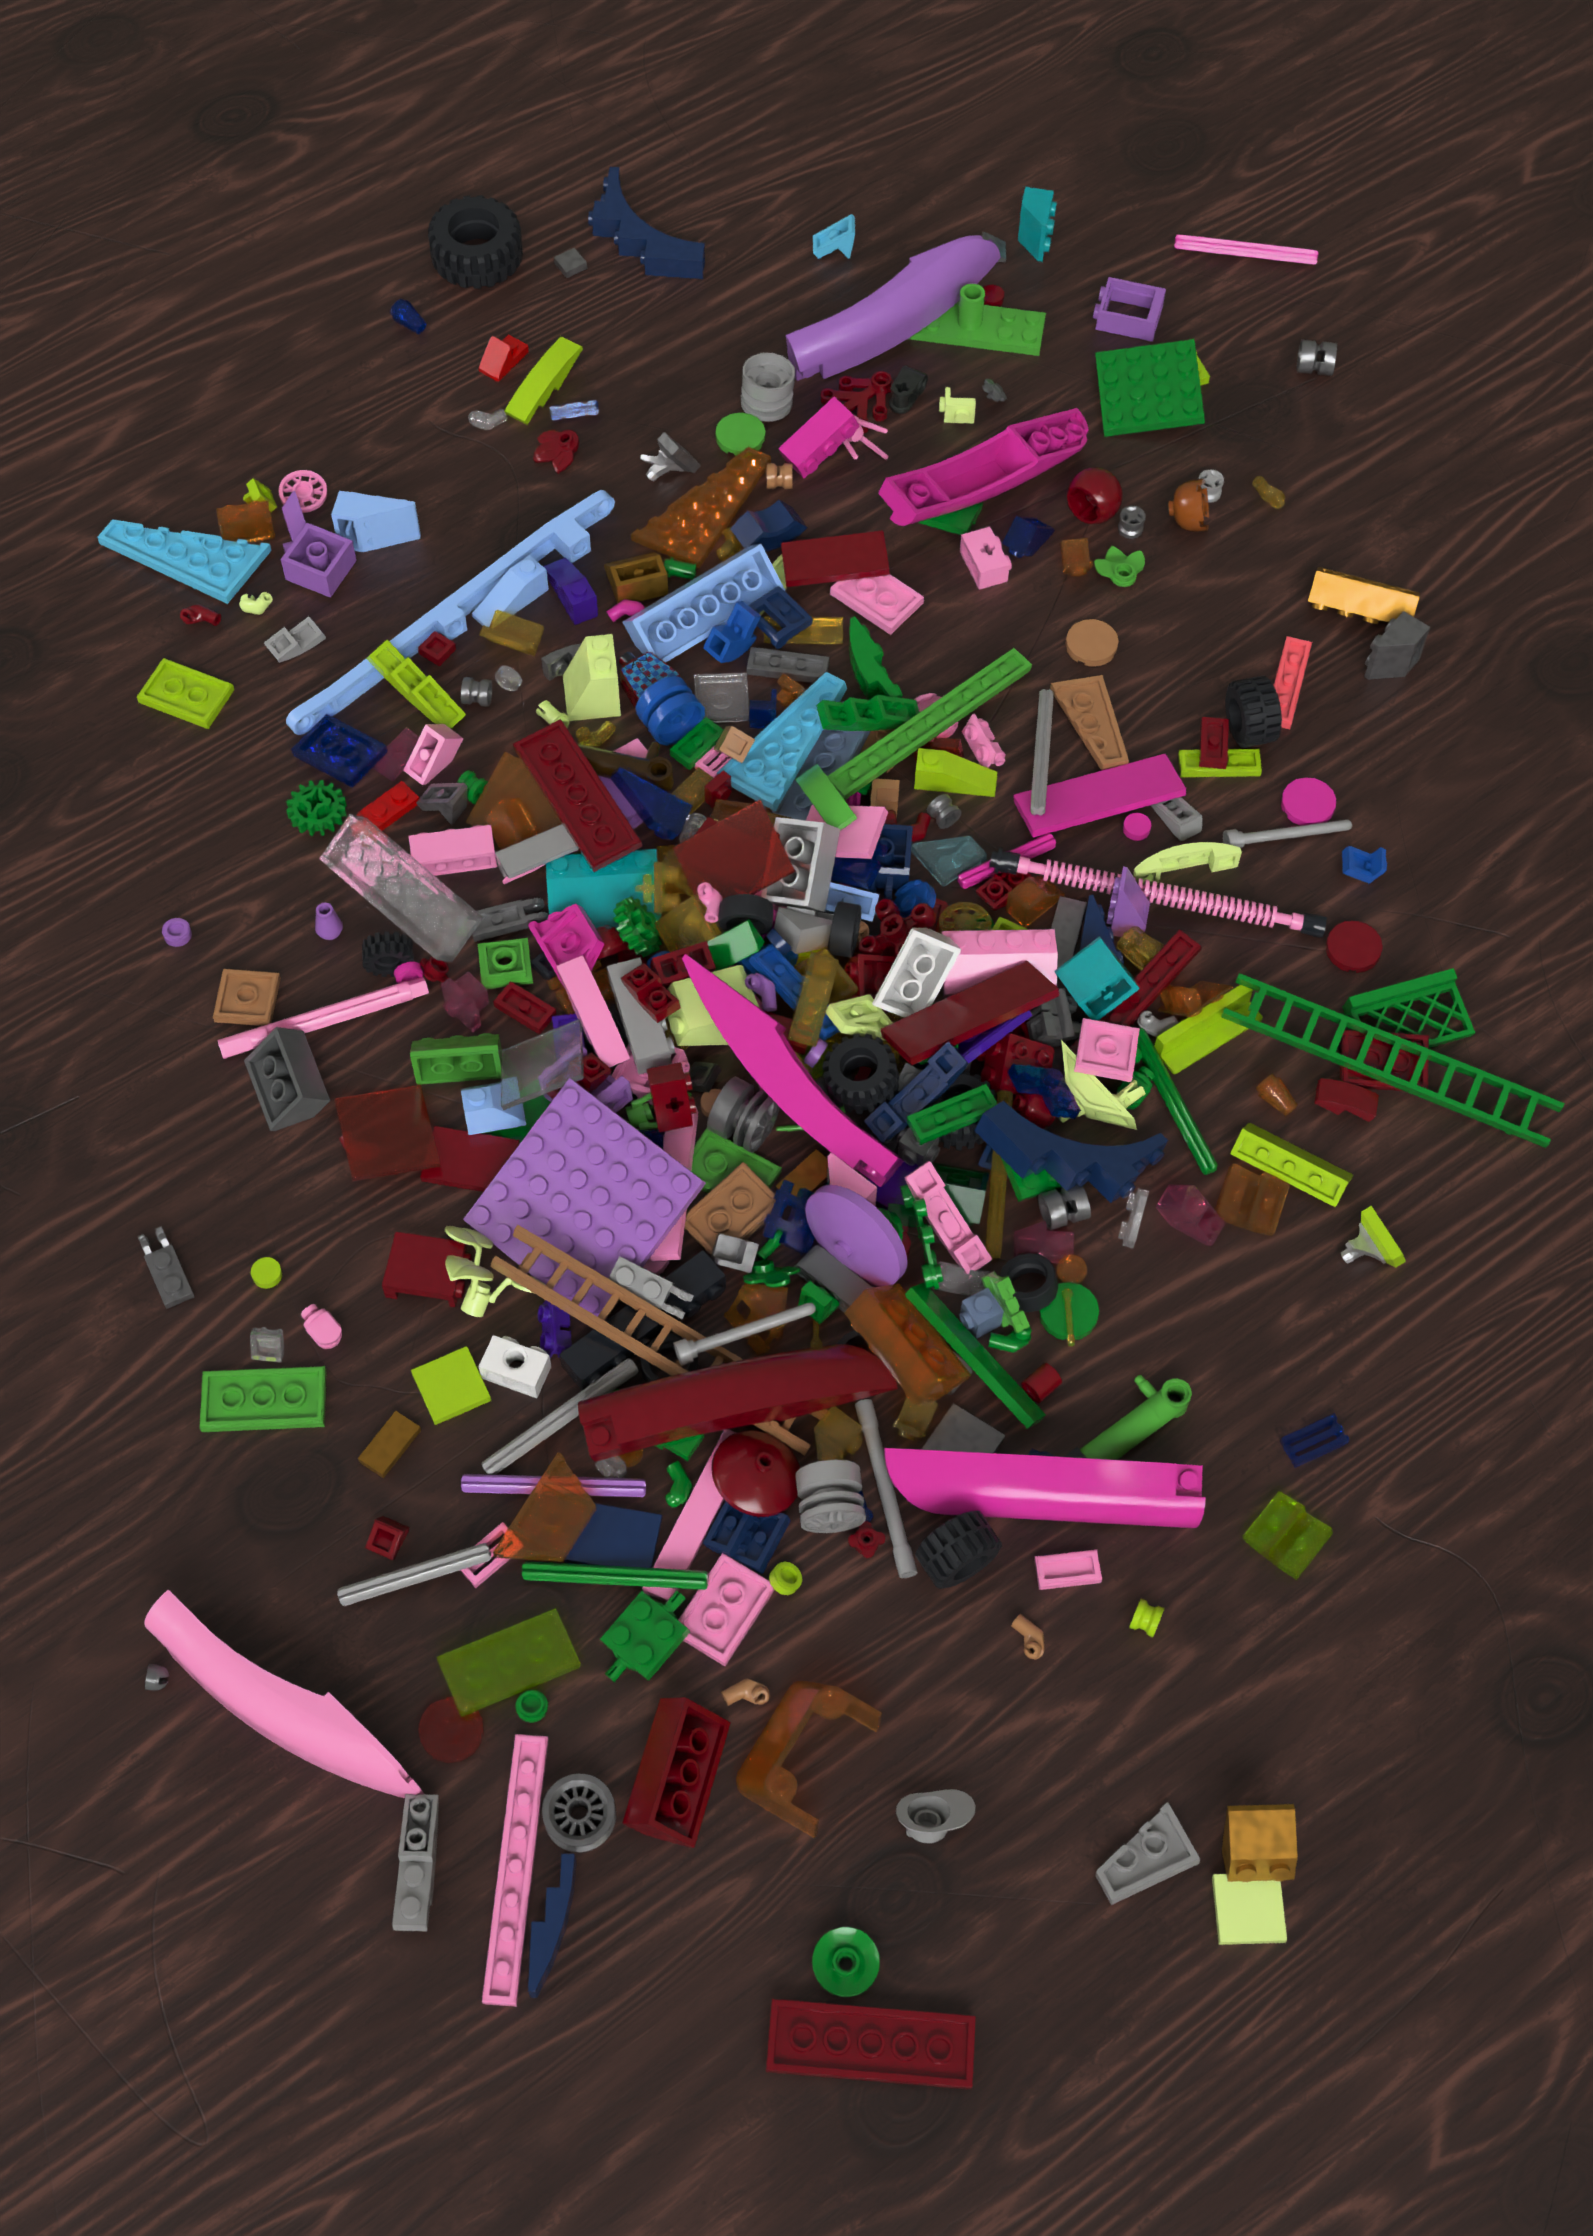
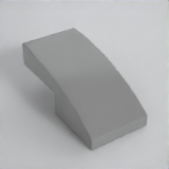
M308 616L289 632L285 627L265 641L264 644L278 662H283L310 650L325 640L326 637Z

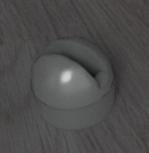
M148 1664L145 1690L155 1691L165 1688L168 1680L162 1678L169 1676L168 1670L158 1664Z

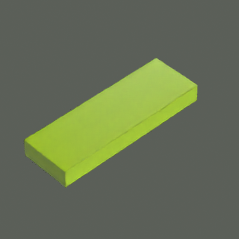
M1228 749L1226 769L1199 767V750H1179L1178 752L1180 777L1261 776L1262 773L1259 749Z

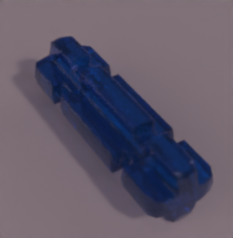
M595 399L587 400V403H583V401L565 403L563 407H560V404L551 405L549 409L550 417L553 421L562 420V417H565V419L584 417L587 413L589 416L599 414L598 402Z

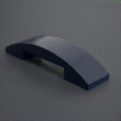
M948 1041L927 1061L929 1065L889 1103L883 1102L864 1120L882 1143H885L908 1126L907 1116L929 1108L966 1068L968 1062L951 1042Z

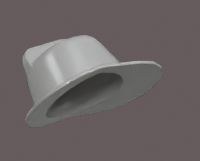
M956 1789L939 1790L905 1796L897 1804L896 1815L899 1822L906 1828L907 1836L921 1843L930 1844L943 1839L948 1831L963 1827L969 1823L975 1815L976 1805L972 1797L963 1791Z

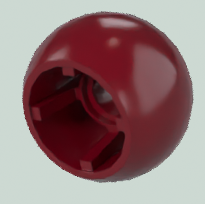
M1098 467L1084 469L1072 479L1067 490V502L1070 510L1079 520L1087 524L1105 523L1113 518L1120 509L1123 500L1122 488L1117 478L1108 470Z

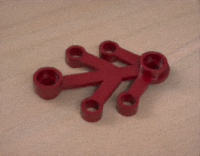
M884 371L874 373L871 379L843 376L839 379L840 391L830 388L823 389L820 401L823 405L833 397L839 401H847L843 405L850 412L857 408V417L869 422L867 419L868 400L876 395V405L873 407L872 417L874 420L881 422L887 418L886 394L891 392V385L894 381L891 375ZM853 388H865L862 392L853 391ZM862 426L863 434L867 433L869 428Z

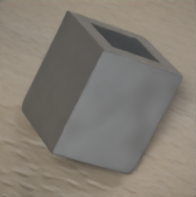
M719 1233L716 1237L711 1259L715 1264L751 1273L759 1244Z

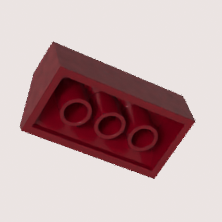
M660 1698L622 1824L646 1836L695 1848L731 1722L688 1698Z

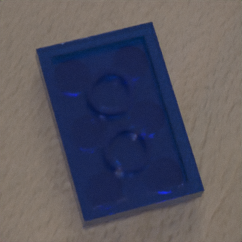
M328 714L291 749L294 757L352 788L388 752L385 744Z

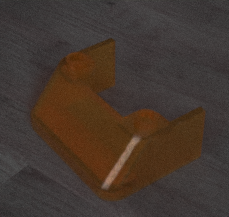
M797 1681L788 1688L736 1776V1784L739 1792L744 1797L815 1838L818 1833L819 1820L791 1804L797 1793V1780L791 1772L781 1767L813 1713L830 1720L837 1719L846 1714L877 1732L880 1728L882 1712L839 1687L809 1681Z

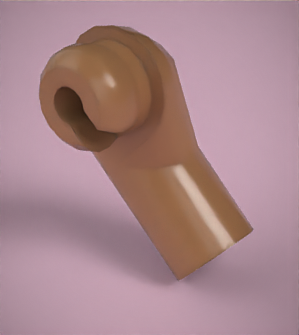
M1019 1614L1011 1627L1024 1636L1025 1655L1030 1659H1039L1045 1651L1044 1633L1022 1614Z
M744 1679L721 1691L727 1706L741 1699L763 1705L770 1698L769 1689L764 1684L751 1679Z

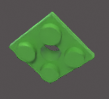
M528 938L477 944L482 990L506 987L510 981L516 985L533 984ZM502 958H509L512 960L507 965H501L498 963V961Z

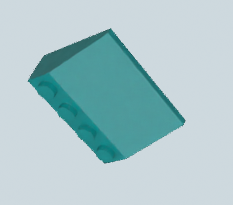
M657 849L635 850L596 872L592 871L582 854H568L546 863L549 914L556 911L561 912L566 907L578 904L584 908L595 928L603 925L615 926L617 928L619 925L613 919L616 917L613 909L616 908L617 903L632 896L634 900L639 899L641 906L644 904L647 906V912L654 914L655 922L659 925L656 929L662 935Z

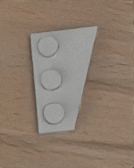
M1167 1802L1150 1822L1147 1821L1126 1845L1123 1844L1096 1871V1878L1110 1904L1113 1905L1198 1865L1200 1857L1170 1804Z

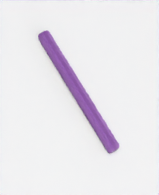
M464 1474L461 1478V1489L466 1493L644 1497L646 1494L645 1479Z

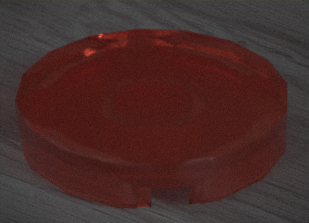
M454 1696L432 1703L422 1714L418 1727L420 1741L427 1754L437 1761L445 1763L460 1762L473 1755L481 1745L484 1735L483 1719L476 1706L466 1699Z

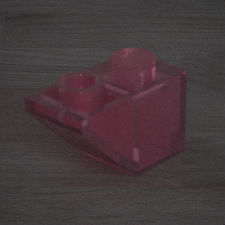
M1168 1185L1155 1206L1170 1226L1207 1246L1214 1244L1226 1224L1195 1185Z

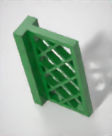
M1454 968L1351 996L1342 1006L1346 1016L1360 1021L1359 1016L1367 1014L1377 1019L1374 1027L1378 1028L1380 1023L1383 1022L1395 1028L1394 1033L1401 1031L1405 1034L1421 1035L1420 1033L1426 1023L1440 1031L1437 1038L1429 1039V1048L1475 1034L1455 983L1457 975ZM1450 992L1453 999L1451 1008L1436 1001L1439 994ZM1420 1000L1430 1005L1425 1016L1410 1009L1413 1001ZM1394 1007L1404 1012L1399 1023L1384 1016L1388 1008ZM1433 1007L1448 1014L1443 1025L1428 1018ZM1407 1014L1422 1021L1417 1032L1402 1025ZM1451 1016L1462 1021L1465 1030L1456 1032L1446 1027Z

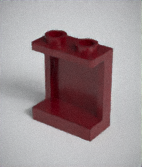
M395 1231L382 1282L385 1298L397 1299L399 1293L448 1300L450 1307H456L458 1298H463L465 1281L463 1279L451 1281L445 1261L448 1255L459 1256L472 1261V1254L468 1253L466 1244L456 1240Z

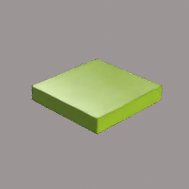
M467 1346L411 1370L434 1425L491 1401L488 1390Z

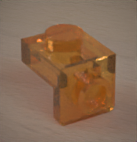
M1087 538L1062 540L1060 546L1063 573H1071V576L1086 575V571H1089L1093 566V562L1089 558Z

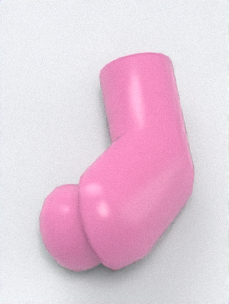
M703 882L697 887L698 897L707 907L704 916L705 920L715 923L718 921L720 903L723 899L710 883Z

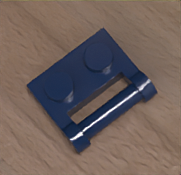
M777 586L748 605L758 614L764 610L782 628L778 632L762 616L757 624V627L771 639V644L776 649L782 648L789 639L812 625V617L780 586Z

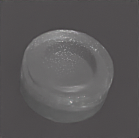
M500 666L495 673L496 682L508 691H516L522 683V678L518 672L509 666Z

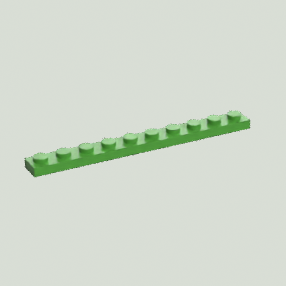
M1015 648L1011 649L827 777L843 799L846 800L918 750V748H921L1030 672L1032 664Z

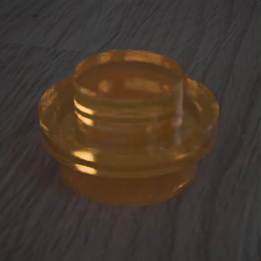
M1067 1255L1059 1261L1057 1274L1064 1283L1071 1282L1077 1284L1085 1278L1087 1266L1081 1257Z

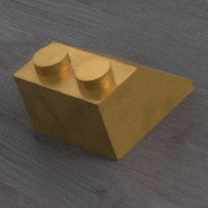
M1294 1804L1227 1806L1222 1854L1228 1882L1294 1880L1298 1859Z

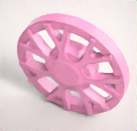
M298 470L284 477L279 486V496L283 505L289 498V496L284 497L283 493L295 491L302 513L317 510L327 498V486L324 479L312 471ZM302 476L309 477V482L301 481ZM290 480L295 482L293 487L287 484ZM317 482H319L322 485L316 489H313V485ZM314 494L322 495L320 499L313 498ZM310 501L312 505L304 506V502Z

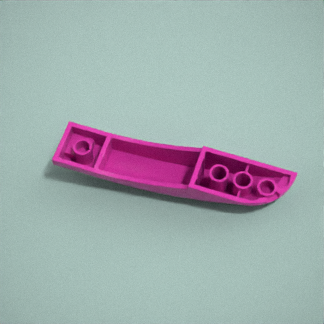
M1074 408L1009 425L1006 430L949 459L921 469L887 477L878 494L893 510L890 520L900 526L970 507L1019 486L1079 452L1088 440L1087 432L1089 429L1087 422L1079 409Z
M685 954L682 960L705 1008L732 1051L762 1089L793 1121L830 1152L853 1169L858 1170L879 1187L885 1185L904 1160L859 1127L820 1088L785 1037L786 1027Z
M884 1448L885 1465L893 1485L909 1503L934 1514L960 1515L971 1511H981L984 1517L1197 1528L1201 1523L1205 1509L1206 1497H1202V1465Z

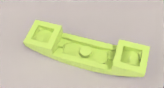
M1198 842L1182 844L1162 850L1145 859L1134 868L1133 877H1136V882H1138L1139 878H1142L1143 884H1145V880H1150L1151 885L1153 881L1159 883L1161 873L1203 864H1209L1211 872L1238 867L1242 851L1240 847L1224 843Z

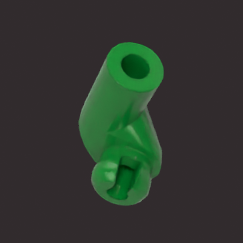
M1031 1327L1019 1333H1016L1014 1330L1007 1336L991 1332L988 1347L1011 1353L1017 1352L1031 1340Z
M679 1461L670 1464L666 1468L674 1483L671 1487V1492L666 1494L665 1499L668 1505L673 1508L684 1504L688 1500L692 1489L691 1480Z

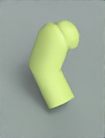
M262 592L257 600H255L253 595L248 598V594H244L240 598L239 605L246 613L261 615L273 599L267 592Z

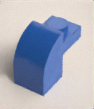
M744 601L736 602L727 623L713 626L703 649L720 663L736 660L748 651L756 640L757 636L753 632L761 615Z

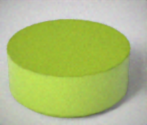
M264 1257L252 1265L251 1276L258 1287L269 1289L281 1281L282 1270L278 1261L270 1257Z
M780 1562L770 1572L769 1580L775 1591L782 1595H791L801 1586L802 1574L794 1564Z

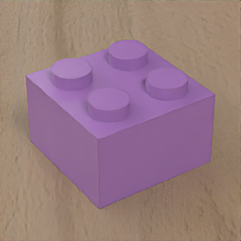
M309 523L304 526L281 558L286 580L330 598L357 561L352 540Z

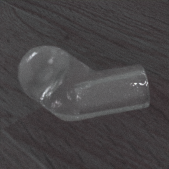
M499 409L492 414L475 410L471 411L468 415V421L473 426L484 430H490L507 420V415L503 409Z

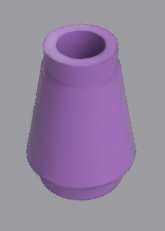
M321 903L316 907L315 931L325 940L337 938L343 929V923L331 904Z

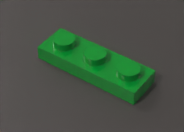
M984 1084L907 1116V1123L919 1145H922L980 1121L983 1113L997 1105V1102L987 1084Z

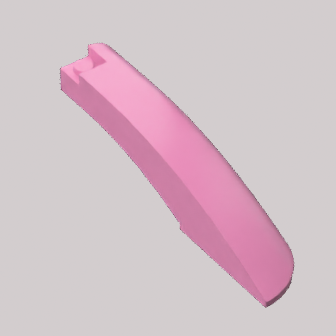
M169 1590L151 1607L145 1618V1627L167 1648L173 1659L212 1697L264 1737L328 1772L363 1786L401 1798H405V1794H424L417 1783L409 1777L388 1750L329 1692L325 1696H321L291 1684L255 1665L210 1632Z

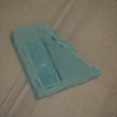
M971 836L919 842L911 846V852L942 887L957 879L958 874L983 863L987 859V853Z

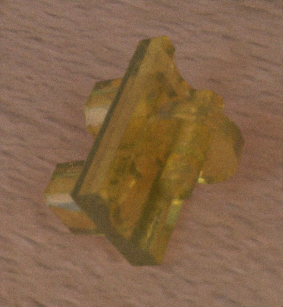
M654 862V885H652V875H643V885L635 886V892L643 893V903H652V893H654V913H657V915H666V912L680 910L681 908L680 894H666V884L680 883V868L666 866L663 862Z

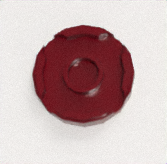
M1344 921L1336 925L1329 932L1326 942L1328 958L1335 966L1347 972L1352 970L1360 973L1372 969L1379 961L1383 949L1382 940L1377 931L1368 924L1359 921Z

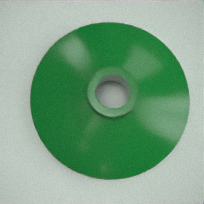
M839 1927L827 1932L818 1941L813 1952L812 1966L817 1981L825 1990L837 1996L852 1997L865 1992L874 1983L879 1972L880 1957L875 1943L866 1933L852 1927ZM844 1958L852 1962V1967L848 1970H843L839 1965V1962Z

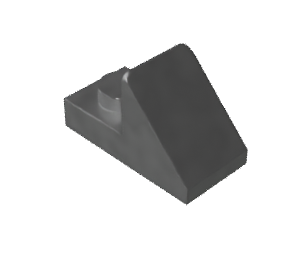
M465 783L431 784L417 801V805L422 811H440L446 820L453 825L467 807L468 787Z

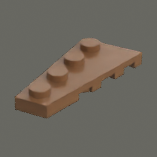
M1103 675L1051 683L1050 689L1054 692V697L1101 771L1128 764L1129 759Z

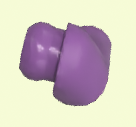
M749 974L745 979V985L748 989H752L762 996L763 1011L777 1010L774 983L762 974Z

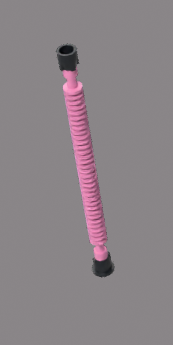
M999 847L998 852L992 851L989 867L994 868L995 874L1003 872L1016 875V872L1022 874L1031 872L1044 875L1043 881H1047L1048 876H1050V882L1054 883L1055 878H1058L1057 884H1061L1062 879H1065L1064 885L1068 886L1069 881H1072L1071 887H1075L1076 882H1079L1078 888L1081 889L1083 884H1086V890H1089L1090 885H1093L1092 891H1097L1099 886V892L1101 893L1107 888L1106 894H1111V890L1114 887L1115 873L1112 872L1109 877H1107L1108 871H1103V875L1100 876L1101 870L1098 869L1093 874V868H1089V872L1086 873L1087 867H1082L1080 872V866L1075 865V869L1072 870L1073 864H1068L1066 869V863L1061 862V866L1058 867L1059 861H1054L1053 866H1051V860L1047 859L1046 864L1030 861L1031 858L1021 857L1018 853L1005 851L1003 847ZM1139 878L1137 882L1145 896L1149 897L1150 903H1153L1154 898H1156L1155 904L1160 905L1162 899V905L1167 906L1168 901H1170L1169 907H1174L1176 902V908L1181 909L1182 904H1184V910H1188L1189 905H1191V911L1195 912L1196 907H1198V913H1202L1205 908V914L1209 915L1212 910V916H1216L1219 911V917L1223 918L1226 913V918L1230 919L1233 914V920H1238L1240 915V921L1245 922L1247 917V923H1252L1254 918V924L1259 925L1261 920V926H1266L1268 921V927L1273 928L1274 923L1288 925L1289 929L1299 930L1300 933L1322 938L1325 932L1327 916L1309 913H1292L1290 915L1277 912V906H1272L1270 911V905L1268 904L1263 909V903H1258L1256 908V902L1254 901L1249 906V900H1244L1242 905V899L1237 898L1236 903L1234 897H1230L1229 902H1227L1228 896L1223 895L1221 901L1220 894H1216L1215 899H1213L1214 893L1210 892L1207 898V892L1202 891L1201 896H1199L1200 890H1195L1194 895H1192V889L1190 888L1185 893V887H1181L1178 892V886L1176 885L1171 890V884H1167L1164 889V883L1161 882L1159 887H1157L1156 881H1153L1151 886H1149L1150 880H1145V884H1143V879Z

